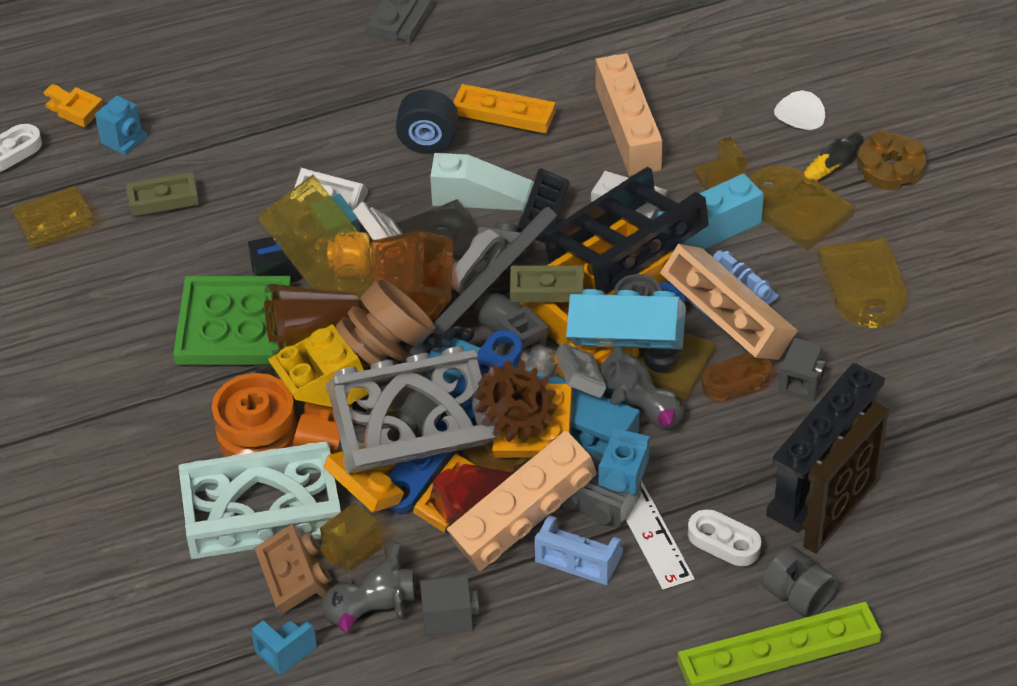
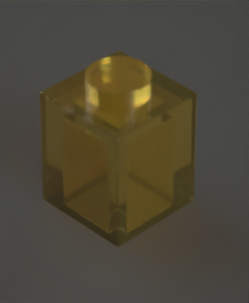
M356 502L320 527L322 540L320 548L322 554L328 562L333 565L337 563L347 573L383 548L381 524Z

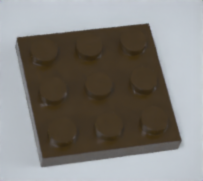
M875 401L866 413L860 412L854 419L851 430L845 437L839 436L834 441L829 455L823 462L818 460L809 472L810 491L805 500V505L808 506L807 516L802 525V529L805 530L803 547L815 554L820 551L879 481L889 408Z

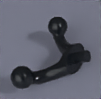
M454 326L443 334H436L433 331L425 342L432 345L435 352H439L441 347L449 346L453 337L457 334H460L461 339L464 341L472 340L474 331L469 327Z

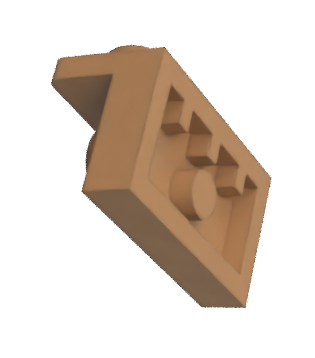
M291 524L254 548L274 604L281 612H287L315 593L323 598L330 589L331 574L319 560L318 553L321 549L317 540L310 532L305 534L294 524Z

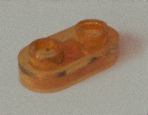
M746 353L711 365L702 374V391L712 400L726 401L764 388L771 380L772 364L769 359L755 358L751 353Z

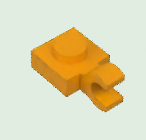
M51 84L43 92L45 96L51 98L45 104L46 108L57 112L59 117L84 128L95 118V113L104 107L102 98L77 87L69 93L59 86Z

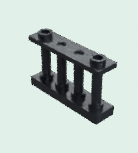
M645 167L543 233L548 262L552 263L566 253L574 255L592 266L595 288L606 295L615 289L619 280L625 276L639 273L675 249L678 244L684 243L709 226L706 197L695 192L677 203L655 191L652 169ZM649 203L661 209L664 213L652 220L635 210ZM622 219L639 229L626 237L610 228V226ZM597 236L613 245V247L599 254L582 243Z

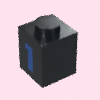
M289 233L248 241L254 276H290L291 283L299 281L297 267L303 266L302 255L299 245H292Z

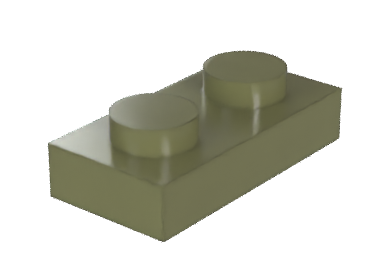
M193 172L125 183L131 216L199 205Z
M511 266L510 302H569L570 294H582L583 266Z

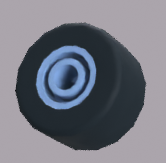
M417 90L409 93L402 99L398 109L396 121L397 137L403 145L412 151L422 154H434L443 151L452 144L456 134L457 107L449 97L438 91Z

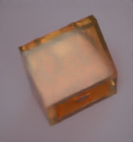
M419 230L373 240L371 243L369 287L377 278L385 279L415 301L430 319L435 320L451 300L453 238Z

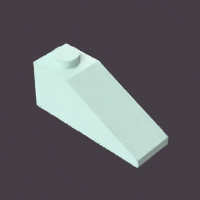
M434 153L430 176L432 206L523 210L532 180L470 155Z

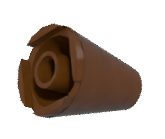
M277 284L266 285L264 293L271 292V301H264V313L269 342L276 341L278 350H271L273 355L278 354L285 347L293 346L306 339L318 329L326 328L331 324L336 328L337 323L343 317L350 318L348 311L352 306L366 311L362 300H358L357 295L350 292Z

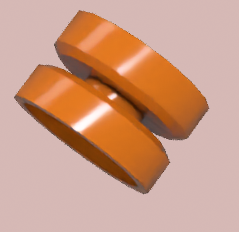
M249 373L236 376L227 381L215 393L211 408L219 450L224 457L293 447L297 428L294 400L281 379L269 374Z

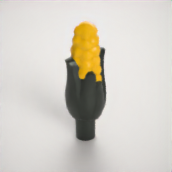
M854 132L847 139L840 137L832 141L804 171L805 180L809 183L818 181L827 174L831 175L835 170L850 163L855 156V148L864 141L862 135Z

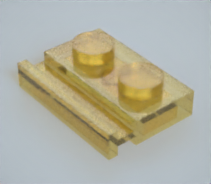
M76 185L12 207L14 218L17 220L29 248L95 226L93 215Z

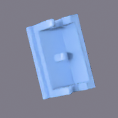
M549 515L539 533L535 536V562L608 585L623 554V547H620L622 539L614 536L609 545H605L560 530L559 526L555 525L557 517Z

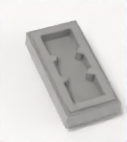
M561 343L555 355L567 385L601 398L606 385L593 354Z

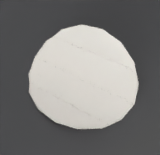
M808 91L792 92L783 98L774 109V114L779 120L800 129H817L823 125L825 120V109L821 100Z

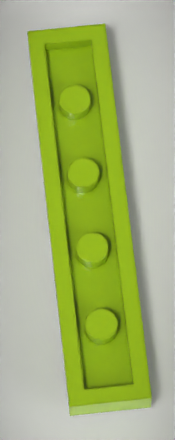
M862 602L679 651L677 662L687 686H720L878 643L881 639V631L867 603Z

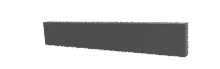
M545 207L434 322V332L436 334H443L553 221L557 214L549 207ZM424 341L419 347L411 346L408 352L410 356L426 353L432 345Z

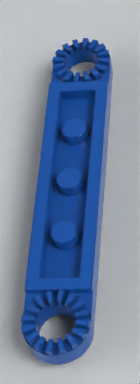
M500 330L489 336L477 353L481 376L484 373L487 374L493 365L501 368L506 360L511 362L513 368L521 361L523 346L521 339L516 333L509 330ZM503 342L505 344L509 342L510 345H513L514 349L508 355L500 356L494 352L496 346L499 347V344L502 345ZM463 374L457 380L455 389L449 393L453 398L460 396L466 388V380ZM469 398L460 406L471 420L473 426H475L476 419L471 399ZM445 412L442 413L435 425V428L439 431L447 430V424L441 421L442 418L448 416ZM455 452L397 463L388 477L398 488L400 486L402 488L404 486L407 489L409 488L410 494L406 499L400 501L399 505L386 509L398 515L401 513L407 514L409 510L413 511L416 503L448 464Z

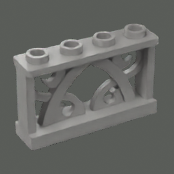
M463 346L442 351V356L429 358L428 353H421L408 357L406 363L394 365L393 360H385L372 364L370 370L358 372L357 367H348L334 372L335 376L326 384V389L329 392L345 457L343 462L346 474L489 445L500 437V434L496 436L492 434L495 427L493 424L490 423L484 426L481 424L486 416L485 413L475 412L474 409L480 400L473 396L479 387L478 382L482 378L477 360V350L464 351ZM450 369L462 373L466 380L464 392L456 398H453L449 393L455 389L457 379L451 384L443 379V373ZM426 373H432L431 380L421 375ZM390 381L387 384V386L382 390V392L379 386L376 384L380 382ZM404 386L422 393L438 405L427 415L422 427V437L416 438L412 429L404 421L396 417L385 416L392 400ZM363 388L367 390L368 399L360 400L357 398L356 401L362 408L372 409L370 415L358 414L349 407L347 396L351 389ZM469 398L471 399L477 426H473L471 420L460 406ZM445 412L448 416L442 418L441 421L447 424V430L439 431L434 426V420L438 415ZM352 422L367 424L364 449H359ZM382 425L397 428L400 432V438L397 441L389 440L387 433L391 429H381Z

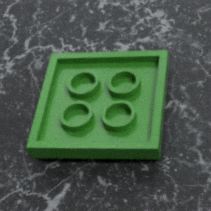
M185 276L173 353L175 365H270L268 359L274 356L271 350H278L276 341L269 342L264 301H271V292L264 293L266 285L271 284L292 286L291 277Z

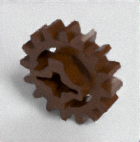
M506 360L501 368L493 365L488 373H484L478 382L479 387L473 397L480 401L474 409L475 412L485 413L486 416L481 422L483 426L490 423L495 426L492 432L494 436L503 431L506 433V441L511 442L514 436L518 435L523 443L531 435L535 438L539 437L544 428L547 429L553 421L552 415L557 410L558 405L551 401L555 397L556 391L546 390L545 386L550 380L548 377L542 379L536 377L538 374L537 367H534L529 372L525 370V363L523 361H520L517 367L513 368L511 362Z

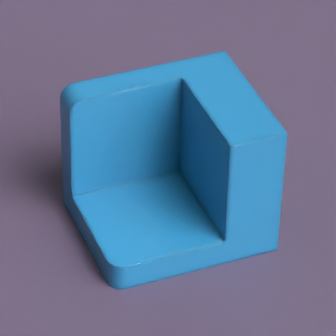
M263 620L251 629L255 653L280 676L317 648L314 626L308 621L300 627L289 621L275 631Z

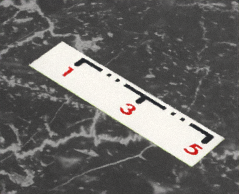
M641 480V496L626 517V521L661 588L666 589L694 580V576Z

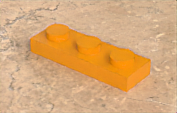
M466 84L461 85L453 101L457 107L458 116L545 134L556 113V102Z

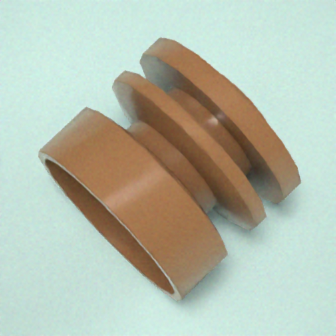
M377 278L361 296V300L369 312L352 306L348 311L350 318L343 317L336 325V329L343 340L362 360L370 365L385 360H393L394 365L399 364L398 361L406 362L410 354L402 341L413 347H419L435 329L432 320L415 301L395 285L382 278Z

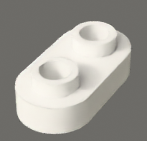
M20 124L0 134V172L36 153L41 148V136L36 126Z
M709 509L697 511L690 517L688 522V538L696 547L736 566L751 565L759 558L761 538L754 529Z

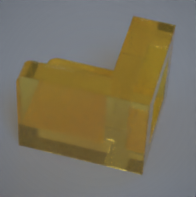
M731 136L720 139L718 141V159L695 166L694 175L706 191L745 173V156Z

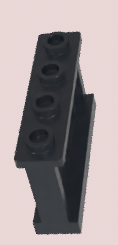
M852 363L774 454L773 464L778 466L775 498L767 506V517L800 533L807 516L808 506L805 505V500L810 491L808 475L812 466L818 460L823 462L829 455L834 441L839 436L845 437L851 430L856 416L860 412L866 413L877 399V393L884 386L885 378L857 363Z

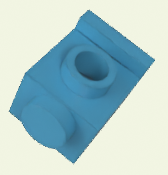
M118 95L95 113L101 143L124 155L130 153L147 137V132L141 129L137 105Z
M613 427L610 432V440L599 464L598 486L606 487L616 492L635 495L649 461L650 436Z

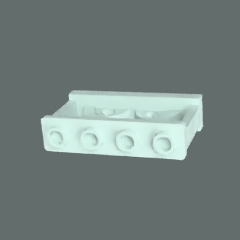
M307 443L300 446L269 449L267 451L180 464L178 468L186 536L191 559L253 550L256 546L291 524H294L305 534L310 532L315 539L344 535L335 478L323 468L327 456L331 454L329 443ZM321 473L318 481L308 487H303L309 482L310 474ZM257 482L267 484L285 493V495L278 498L272 504L269 511L255 513L250 507L235 501ZM326 488L328 501L316 503L312 496ZM206 491L207 496L216 501L201 500L195 495V492ZM194 509L210 512L208 520L196 522Z

